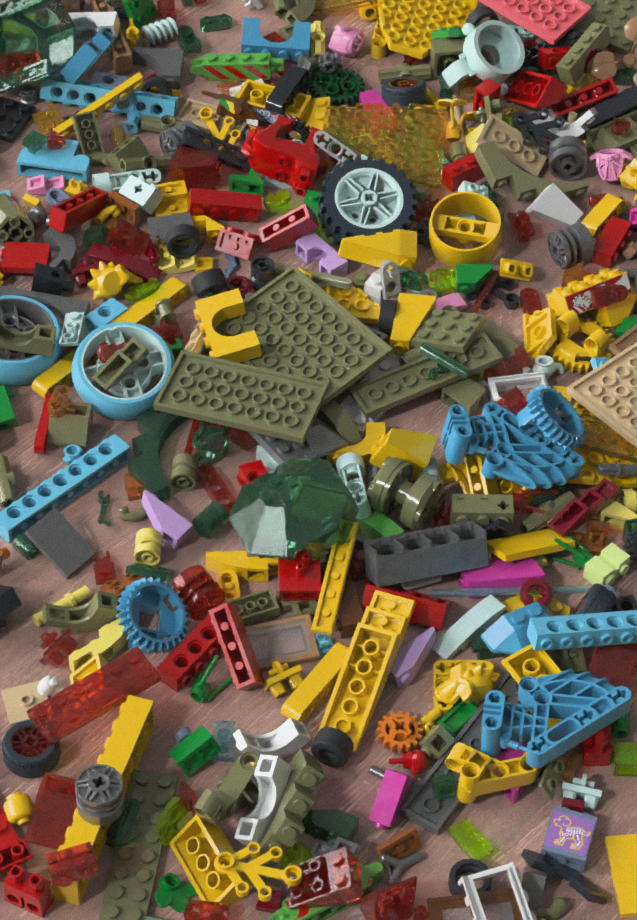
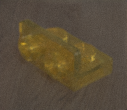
M47 102L48 110L32 114V121L43 138H56L52 130L65 122L63 117H60L57 107H54L51 102Z

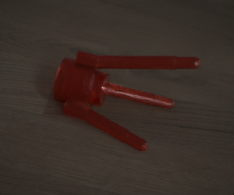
M518 489V493L512 492L514 510L528 515L533 513L532 511L545 514L544 510L527 505L528 497L524 495L558 494L559 490Z

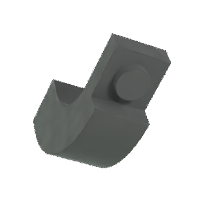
M49 227L43 234L44 243H50L51 251L56 252L58 256L48 266L62 269L64 272L71 274L72 269H75L77 263L75 240L68 231L60 233Z

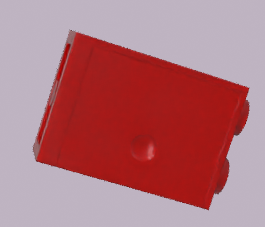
M286 538L278 540L279 601L319 600L321 592L319 539L293 540Z

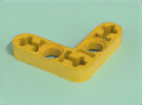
M486 660L436 661L433 665L432 673L434 708L437 707L441 711L442 716H445L453 708L454 704L446 703V707H442L441 701L438 700L435 689L439 684L451 678L450 669L463 663L466 666L474 664L486 668L494 666L491 662Z

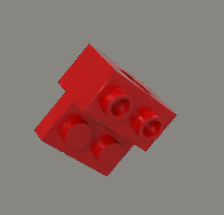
M606 726L580 743L582 766H609L610 757L614 756L613 744L609 743V739H611L610 726Z

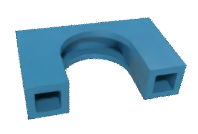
M244 17L241 53H271L272 58H282L284 61L298 62L299 55L302 54L309 58L311 22L294 21L293 36L285 42L275 43L261 36V18Z
M104 28L99 30L92 40L89 39L83 44L62 69L60 74L63 75V79L68 83L74 84L93 67L115 41V38Z

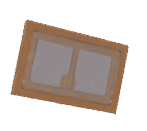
M310 614L245 627L260 670L272 668V662L276 660L281 665L284 663L289 665L320 658L315 635L311 632Z

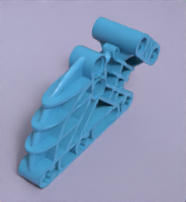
M487 402L484 405L481 416L471 417L468 416L467 410L462 405L453 404L449 407L440 439L442 445H444L443 449H445L446 460L450 464H462L466 453L471 455L475 454V452L484 455L486 453L487 455L481 469L484 477L495 479L500 476L529 489H535L537 486L549 489L553 484L565 485L567 479L576 480L579 477L584 465V458L573 450H569V448L565 449L563 446L560 447L545 438L541 430L531 434L521 433L517 415L499 404Z
M568 669L558 674L546 675L536 679L531 676H525L520 679L518 687V700L522 704L513 705L511 702L505 703L504 694L498 690H491L486 694L482 716L481 752L490 757H495L499 754L501 748L520 749L527 752L526 762L530 767L541 768L627 714L630 710L631 691L624 686L615 687L609 684L610 680L606 677L600 679L591 677L592 674L589 671L574 674L572 669ZM525 709H528L533 715L525 713ZM549 718L562 719L561 722L548 729ZM565 734H568L567 736H565V737L562 738L561 740L556 741V740H558L559 738H561L562 736H564ZM522 741H529L527 747L522 746Z

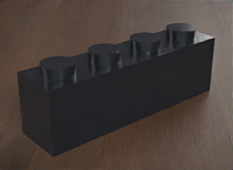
M634 85L631 88H627L623 92L596 104L594 108L598 113L594 115L595 120L589 125L586 124L589 130L636 111L637 86ZM588 110L582 111L580 114H578V115H577V120H578L582 115H584Z

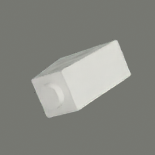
M554 183L546 187L524 211L530 216L560 228H566L569 225L579 223L581 221L579 218L584 214Z

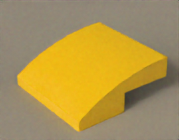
M184 180L156 185L160 189L159 193L164 198L154 210L155 217L171 215L172 213H188V192Z

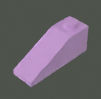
M433 626L399 648L388 676L397 688L409 684L419 672L436 642V632Z

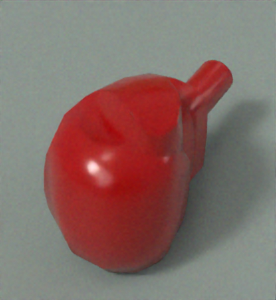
M413 750L402 753V758L389 759V764L403 763V769L408 768L411 774L417 775L421 774V770L426 768L427 758L424 751Z

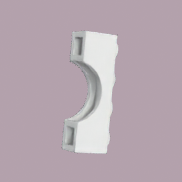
M117 12L68 13L75 26L50 37L51 40L54 38L68 39L72 34L81 30L98 32L104 28L110 35L117 38L120 21ZM51 13L48 26L60 22L56 14Z
M260 754L254 773L259 789L258 801L251 814L246 817H240L234 839L245 846L251 842H257L260 845L281 804L292 766L279 756Z

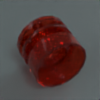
M194 565L185 569L172 583L174 585L173 591H180L178 597L180 599L185 598L182 602L183 605L188 606L185 612L190 613L189 617L194 621L204 620L209 614V610L222 605V602L225 600L226 593L224 589L219 586L216 580H213L211 574L201 565Z

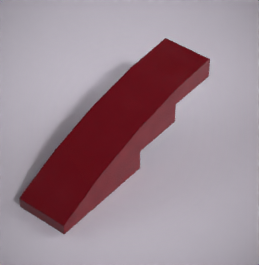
M95 242L85 255L96 263L102 261L108 265L112 261L115 266L121 264L129 272L143 278V281L152 287L162 273V270L134 255Z
M604 478L594 489L589 487L579 499L574 497L547 526L562 538L607 506L621 492L620 488L607 478Z

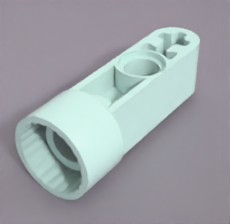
M151 168L116 174H108V172L92 174V183L94 187L110 193L112 190L119 193L131 175L136 178L142 177L148 182V185L151 183L157 185L160 183L161 173L159 170Z
M345 453L336 461L338 476L345 483L354 516L357 519H365L371 515L372 509L366 495L367 490L364 482L366 469L364 461L358 453Z

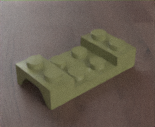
M637 110L586 131L583 140L586 142V146L593 153H596L600 150L611 148L626 149L637 144Z

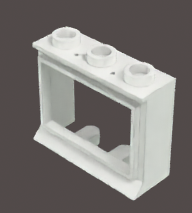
M545 372L488 378L487 393L490 402H495L517 415L529 403L519 402L501 405L498 392L534 388L539 385L548 386L544 375Z
M513 862L472 875L462 876L458 881L459 886H464L467 895L464 899L467 907H471L474 916L473 920H487L474 882L507 873L523 920H536L534 912H530L528 906V893L525 889H522L520 883L522 880L521 873L517 867L515 868Z

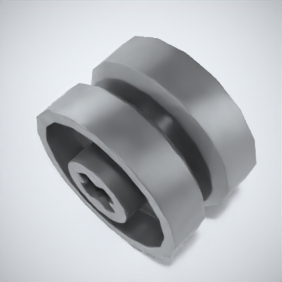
M562 136L551 142L548 152L551 174L556 179L562 181H572L583 176L588 169L585 143L575 136Z

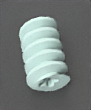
M171 17L166 18V20L162 19L160 22L156 21L154 24L150 23L148 26H142L141 37L146 47L150 46L149 41L152 45H155L156 41L161 43L162 39L164 41H167L168 37L173 39V33L178 37V27Z

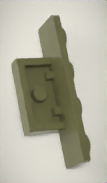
M565 734L564 736H562L561 738H559V739L556 740V741L561 740L562 738H564V737L567 736L568 734ZM572 748L546 764L535 780L540 790L549 800L554 799Z

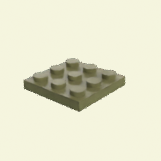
M433 309L411 339V346L418 347L423 343H427L437 350L465 353L486 322L485 315Z

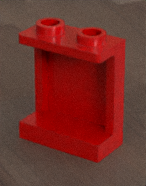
M6 241L5 249L1 251L3 262H0V273L4 275L3 280H7L8 273L34 274L35 263L49 265L51 261L50 243Z

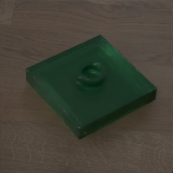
M135 562L126 566L125 573L143 576L145 579L152 577L153 580L157 578L168 580L174 577L175 570Z

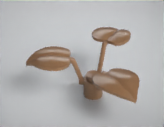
M637 16L631 18L624 28L626 38L634 41L631 53L625 55L623 61H614L613 53L608 51L599 52L589 61L586 68L587 73L600 80H604L609 77L613 78L616 74L617 67L615 64H623L627 69H637V60L633 55L637 45ZM636 73V74L634 75V77H633V80H634V83H635L636 86H637V73Z

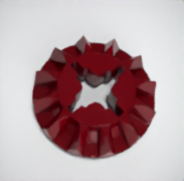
M232 276L226 279L228 286L224 290L225 292L234 290L241 285V288H239L241 296L247 298V295L252 293L253 284L247 277Z
M539 578L527 580L520 589V601H522L524 606L534 603V597L530 593H534L536 587H538V594L542 597H538L536 602L548 607L553 598L551 586Z

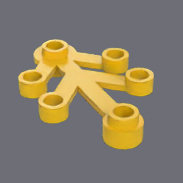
M203 107L199 111L201 120L207 123L213 137L224 141L229 130L235 126L234 118L226 117L219 133L213 121L214 113L210 107ZM239 130L231 131V138L228 143L235 145L237 141L241 140L242 136ZM203 140L204 142L211 143L210 140ZM218 147V150L228 153L226 147Z
M251 842L247 847L234 854L222 852L214 860L215 870L220 874L228 875L235 885V891L239 897H245L249 894V884L242 881L237 871L246 873L258 891V898L263 902L271 899L272 890L269 886L265 885L260 876L284 880L289 886H296L302 880V871L296 865L287 866L284 870L263 866L270 861L279 862L282 860L283 851L278 846L270 848L267 853L259 856L261 852L260 845L257 842ZM256 848L257 851L252 852L250 849ZM275 852L279 853L278 856H273L272 854ZM248 856L255 858L248 863L240 862ZM245 887L246 890L240 891L239 888ZM262 892H268L269 894H268V895H262L261 893H262Z

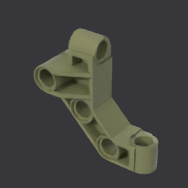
M246 751L242 753L235 764L226 769L225 774L216 785L218 790L214 793L210 789L204 790L193 807L198 817L215 826H219L245 806L255 808L259 789L254 773L259 758L254 752ZM255 762L252 767H245L247 763Z

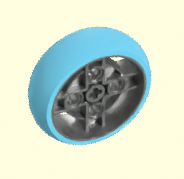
M16 295L0 296V320L9 329L26 332L34 329L37 324L57 327L53 357L0 348V385L20 386L33 383L39 375L57 363L61 357L63 346L59 347L58 345L62 331L61 325L51 310L34 299Z

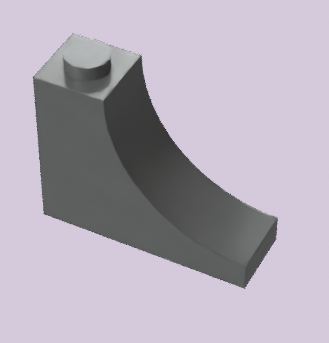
M133 47V65L144 66L155 71L160 77H163L170 83L172 89H180L184 66V50Z

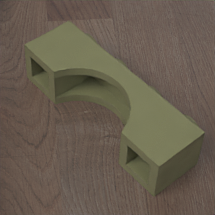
M593 22L556 65V69L561 82L575 85L584 74V64L589 53L592 50L604 51L610 44L612 39L607 25Z
M0 320V348L53 357L57 327L37 324L30 331L19 332L9 329Z

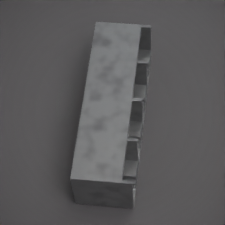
M474 521L363 541L366 577L377 587L488 566L486 531Z

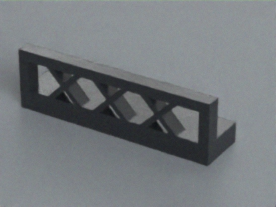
M185 126L179 147L240 172L249 169L248 157L244 156V159H240L233 155L237 152L243 154L240 147ZM188 132L193 133L196 140L187 137ZM205 139L210 140L213 147L206 145L201 141ZM218 147H226L228 153L218 150Z

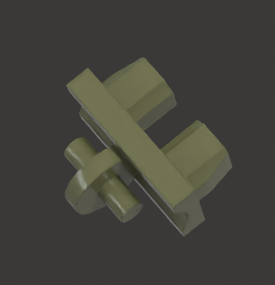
M485 96L486 110L483 107H479V111L475 113V119L480 121L481 124H485L493 112L502 110L500 99L490 100L489 96ZM502 112L494 114L504 121Z

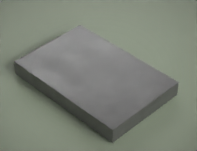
M56 508L52 509L25 532L26 536L65 579L96 553Z

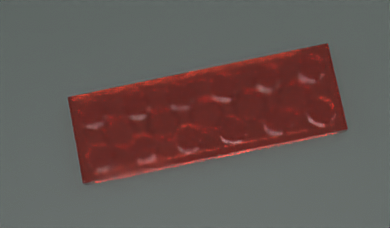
M136 647L27 710V716L51 746L121 705L122 702H126L128 695L136 696L160 682L161 676L141 650Z

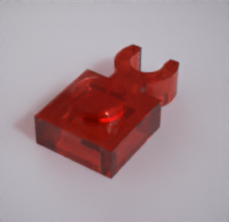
M106 551L105 558H99L98 552L95 553L96 564H93L96 585L105 584L109 580H116L114 562H110V553Z

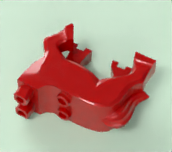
M278 115L276 121L263 130V127L257 126L256 129L248 130L246 132L248 139L244 141L241 151L244 156L249 158V166L264 176L290 185L295 190L296 195L305 197L307 190H312L316 176L326 173L329 162L323 149L317 151L319 147L313 140L314 134L322 130L311 127L310 134L304 145L295 141L278 138L281 135L289 134L292 131L294 120ZM319 135L320 143L325 142V135Z

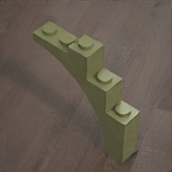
M494 141L478 145L474 153L491 189L504 188L508 185L517 202L522 200L528 201L532 197L535 200L552 183L569 199L584 196L589 187L587 179L575 182H556L533 176L510 162Z
M302 748L299 749L289 763L292 769L278 811L260 843L261 852L259 856L267 853L274 846L280 847L284 855L289 846L293 847L305 830L302 820L315 803L312 793L325 775L319 759ZM275 852L272 855L278 856L279 853ZM270 861L263 866L274 868L278 862ZM260 876V878L263 879L264 881H265L266 878H267V877H265V876Z

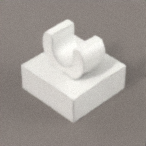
M242 0L247 10L252 9L254 6L257 10L263 8L261 0Z

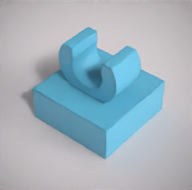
M316 634L315 640L319 657L323 658L334 644L330 636Z

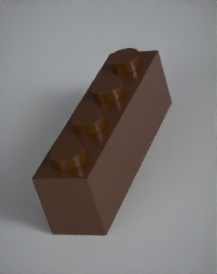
M328 561L320 563L321 584H323ZM349 572L334 627L336 632L339 631L342 639L353 637L359 621L361 622L364 615Z

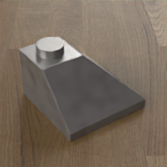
M316 417L304 441L320 458L348 446V443L326 422Z

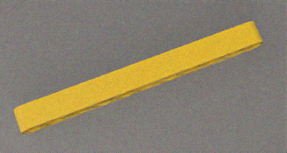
M175 276L171 277L111 323L132 322L147 327L154 322L155 304L157 301L168 298L171 300L173 308L187 297L190 292V286ZM77 348L39 375L33 381L31 389L45 399L47 393L58 394L72 384V362ZM105 348L94 354L86 367L96 365L99 356Z

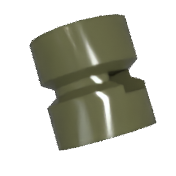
M186 453L178 454L173 458L170 484L173 488L179 491H189L196 486L197 458Z

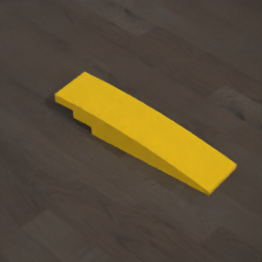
M375 590L370 606L366 607L361 623L358 622L319 727V730L325 727H332L346 733L354 744L352 751L354 753L357 752L379 701L416 605L414 600Z

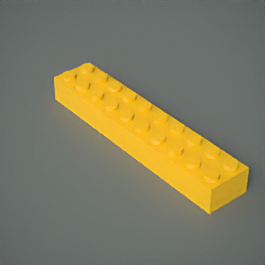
M128 695L126 702H122L119 709L120 716L118 720H114L112 725V734L105 740L104 753L99 754L97 764L109 765L121 774L124 798L131 784L134 770L139 765L155 727L154 701L133 695ZM76 808L73 815L74 822L66 830V840L64 845L61 844L58 848V859L56 863H52L49 877H51L50 889L53 891L54 899L79 906L114 822L103 826L92 825L81 818Z

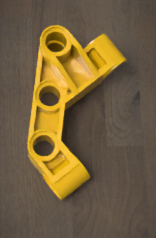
M456 743L445 760V764L450 770L460 774L456 795L458 800L465 804L472 803L479 795L532 784L544 766L541 768L530 767L526 762L527 752H524L522 757L499 761L463 743Z

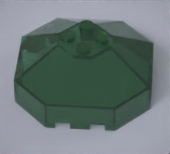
M290 458L242 486L228 519L250 555H256L259 558L279 557V559L291 561L295 559L297 552L306 548L311 559L317 560L327 554L326 549L335 543L338 546L346 543L359 508L351 492L328 460Z

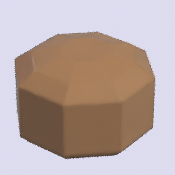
M634 242L629 243L624 248L622 255L627 259H631L637 254V245Z

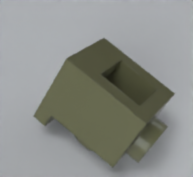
M441 724L433 725L430 728L431 730L418 743L422 747L420 750L425 752L428 759H439L456 740ZM432 740H433L434 743H435V746H434V747H433L432 744H431Z

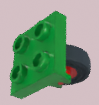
M121 0L114 8L118 18H133V24L139 30L158 15L153 0Z

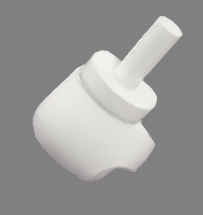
M47 675L38 683L37 690L42 696L49 695L58 698L62 695L69 699L73 698V694L64 691V685L54 676Z

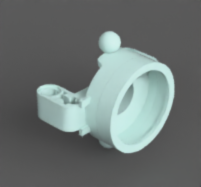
M497 20L485 21L476 29L471 23L464 24L462 32L467 37L463 45V54H460V59L453 62L441 73L449 88H453L468 76L476 75L483 81L489 78L500 84V95H506L509 87L504 81L514 74L524 62L525 50L521 38L513 28ZM481 49H485L492 54L495 65H491L485 60L481 54Z

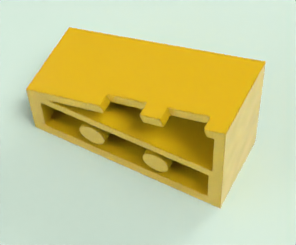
M476 452L473 455L467 453L460 465L446 463L447 467L453 472L455 480L461 485L464 494H499L496 478L488 479L481 473L486 453L485 455Z

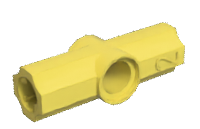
M314 21L311 24V57L315 55L319 58V56L325 53V24L321 23V21Z

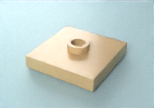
M40 681L1 690L11 727L24 720L43 721L53 718L48 696H42L37 690Z

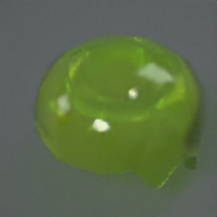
M279 189L276 194H272L270 191L264 197L263 203L267 210L273 213H283L289 209L292 196L290 192Z

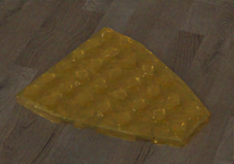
M357 103L356 107L349 108L347 105L326 107L322 131L329 132L354 150L359 156L362 154L367 157L373 156V159L376 161H380V158L385 159V163L388 165L394 163L397 165L396 170L399 172L403 170L406 173V180L411 179L413 183L425 184L426 187L440 188L448 111L415 103H409L408 107H399V103H394L393 106H384L383 103Z

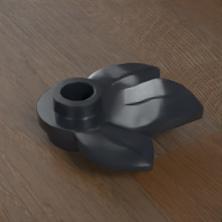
M420 221L417 227L412 229V231L417 232V244H424L431 248L429 242V221Z

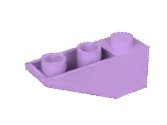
M145 489L141 503L154 529L162 534V541L176 550L190 536L192 524L187 518L176 513L171 506L160 501L155 494H151Z

